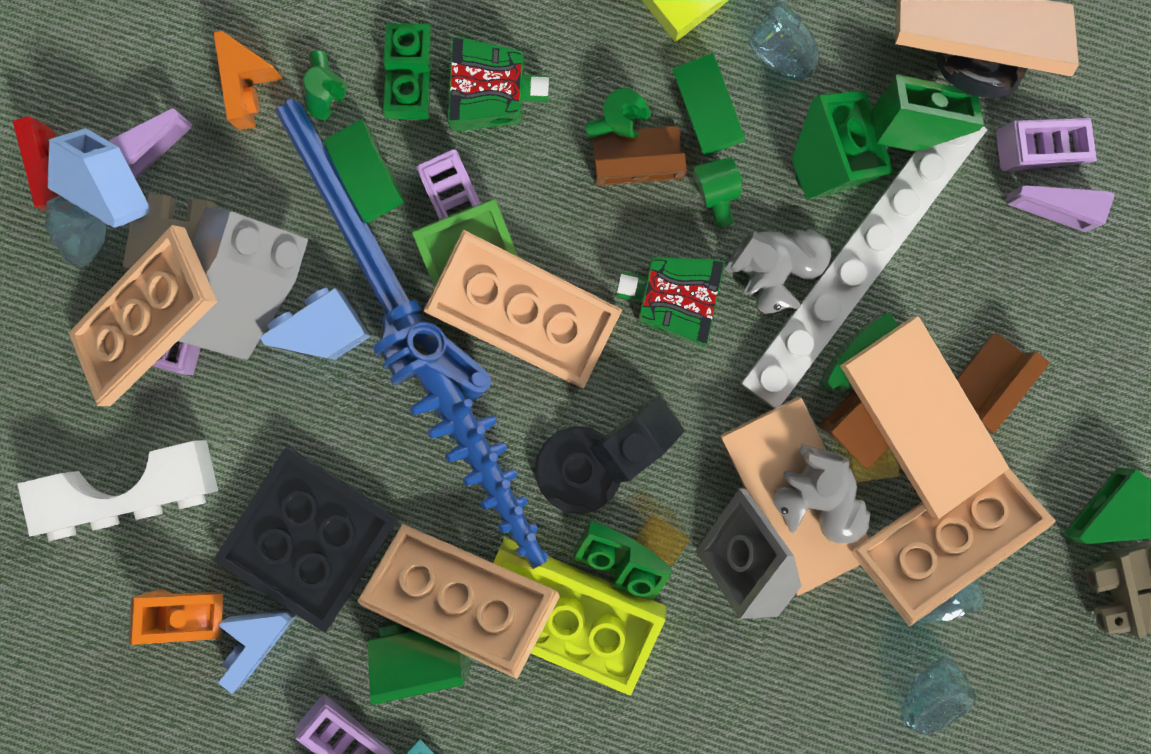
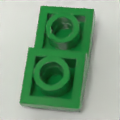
M386 23L384 48L386 77L383 106L385 118L429 120L430 24Z
M714 53L672 69L704 157L746 141Z
M362 119L324 140L347 192L366 223L405 203L391 168L383 161L370 128Z
M890 312L878 315L865 324L840 348L827 366L819 382L823 390H832L836 387L841 393L852 387L840 365L898 327Z
M591 520L574 548L573 561L614 573L613 588L629 592L638 597L654 600L672 573V568L640 543L616 530Z

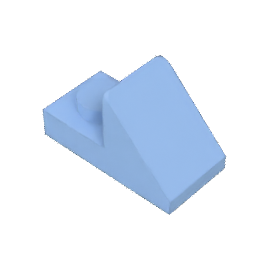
M287 609L231 616L218 623L223 630L245 646V648L240 644L236 646L223 662L222 667L227 672L218 684L231 694L242 687L297 615Z

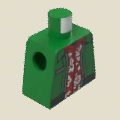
M452 37L448 123L452 131H467L522 123L523 102H549L550 76L525 75L524 54L519 50L461 37Z
M654 257L650 261L647 277L621 272L616 297L641 303L637 322L693 345L704 347L708 344L725 261Z

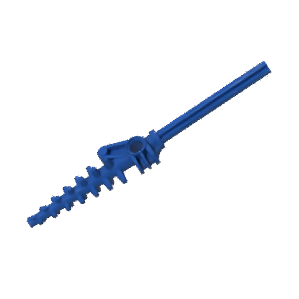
M294 99L286 101L285 105L276 108V114L386 312L382 317L383 334L381 340L373 346L375 354L383 356L385 360L382 367L390 369L393 375L390 378L392 385L400 384L417 376L428 395L410 407L411 414L417 415L434 410L436 417L441 416L443 421L428 430L429 438L433 439L449 434V438L456 441L458 446L445 455L446 460L450 463L463 459L466 464L471 466L473 471L463 478L464 484L470 486L478 483L480 487L484 488L488 497L480 502L481 507L484 510L494 507V510L499 513L503 520L498 526L501 533L509 532L518 545L516 549L517 555L519 557L524 556L532 569L547 562L548 554L546 551L541 550L534 535L538 531L536 524H528L523 514L522 507L527 504L526 497L515 498L510 488V481L517 477V473L514 469L502 472L497 463L498 456L507 450V446L504 442L489 446L484 437L485 431L495 425L497 420L493 415L476 420L471 411L473 402L490 387V375L450 341L439 327L429 323L428 320H422L420 316L422 309L418 301H409L370 228L354 205L332 159L300 101L295 102ZM413 342L422 344L427 349L428 356L417 352Z

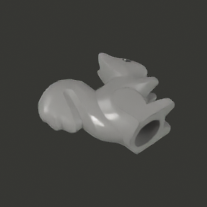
M811 229L806 231L796 230L791 238L775 231L760 233L752 231L741 241L724 266V270L730 273L742 270L749 276L750 279L742 291L744 295H752L760 289L756 298V308L759 312L770 314L786 308L799 309L801 307L800 302L783 285L790 273L803 279H814L822 275L829 265L831 248L828 240L821 233L819 234Z
M802 444L799 450L807 462L806 468L801 474L791 471L784 472L783 476L787 479L786 481L794 486V488L783 487L775 490L772 499L776 509L785 518V524L791 533L797 530L805 512L809 508L821 511L820 528L822 534L829 541L839 544L858 541L866 534L869 528L870 512L866 510V504L863 500L855 499L857 485L854 474L849 467V460L835 452Z

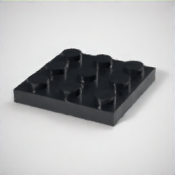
M285 447L213 561L326 633L400 517L291 447Z

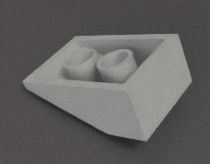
M204 206L193 247L218 302L178 341L248 360L260 340L259 337L264 334L268 323L272 321L296 282L308 239L232 211Z

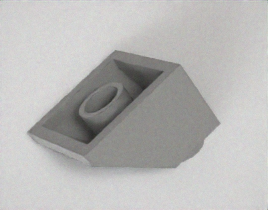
M739 489L695 552L739 619L778 617L801 588L795 557L746 489Z

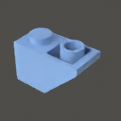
M86 128L49 139L48 188L114 228L149 214V205L118 146Z
M323 288L309 296L304 301L307 307L293 316L290 312H286L273 319L267 325L270 331L259 338L267 346L336 360L370 338L371 335L343 292L336 288L329 292L328 288Z

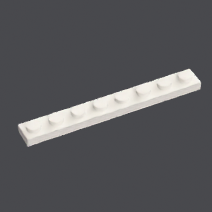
M983 126L980 131L913 152L800 303L801 307L793 312L740 384L772 409L782 405L988 129Z

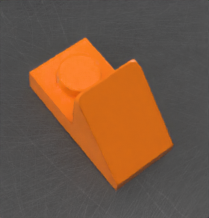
M223 31L213 32L227 121L238 130L256 128L254 113H259L260 111L259 99L255 87L249 85L282 80L283 78L272 65Z
M160 589L131 597L129 644L221 639L222 628L218 623L222 621L223 594L219 592L173 594Z

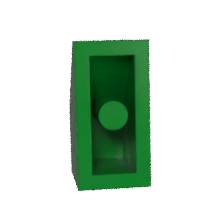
M897 74L872 109L876 144L916 152L980 131L984 126L978 96L970 95L957 89L955 86Z
M1117 467L1062 534L1068 540L1084 544L1150 539L1151 480L1137 469Z

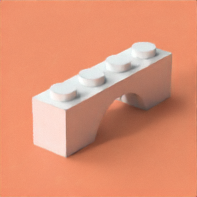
M207 440L191 441L150 451L143 476L132 489L120 496L108 495L96 490L84 479L79 471L59 473L17 484L29 537L47 533L48 541L77 535L75 526L89 522L92 531L120 524L118 515L134 512L135 520L163 514L161 505L177 501L179 509L206 503L204 494L218 491Z

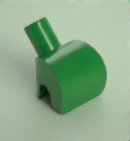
M317 50L309 54L311 69L304 76V104L306 110L313 117L326 121L333 112L329 109L332 99L341 103L347 91V84L330 71L326 53Z
M621 88L615 90L607 97L603 106L604 116L585 123V128L590 140L611 132L622 137L636 139L640 134L633 130V120L647 121L651 111L641 95L631 89Z
M723 158L696 166L694 168V176L697 182L694 184L706 208L712 207L716 227L733 224L729 201L738 199L742 192V180L737 164L732 158Z

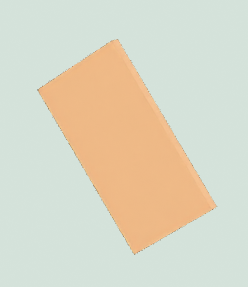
M896 0L895 44L1066 76H1073L1079 65L1074 6L1072 4L1050 0Z
M171 225L68 332L97 406H111L218 302L185 227Z
M462 230L423 311L584 389L622 309Z
M919 316L909 318L840 365L931 517L940 519L1010 469Z
M797 397L719 436L744 489L749 492L795 557L801 582V588L796 593L798 596L860 565L852 555L853 549L869 539L867 534L858 541L848 544L829 541L822 534L820 528L821 511L809 508L805 512L797 530L791 533L785 524V518L773 503L772 497L775 490L783 487L794 488V486L786 481L787 479L783 476L784 472L791 471L801 474L806 468L807 462L799 450L801 445L826 450L802 398Z
M1009 469L940 519L931 517L925 505L921 502L853 549L852 555L910 627L1050 528L1055 523V519Z
M402 524L360 595L358 603L366 609L517 679L560 596L554 589Z

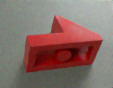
M31 116L13 120L34 207L51 214L61 212L68 200L48 188L49 139L56 137L54 131Z

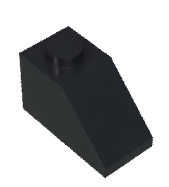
M659 395L591 446L590 450L615 484L627 482L665 454L685 430Z

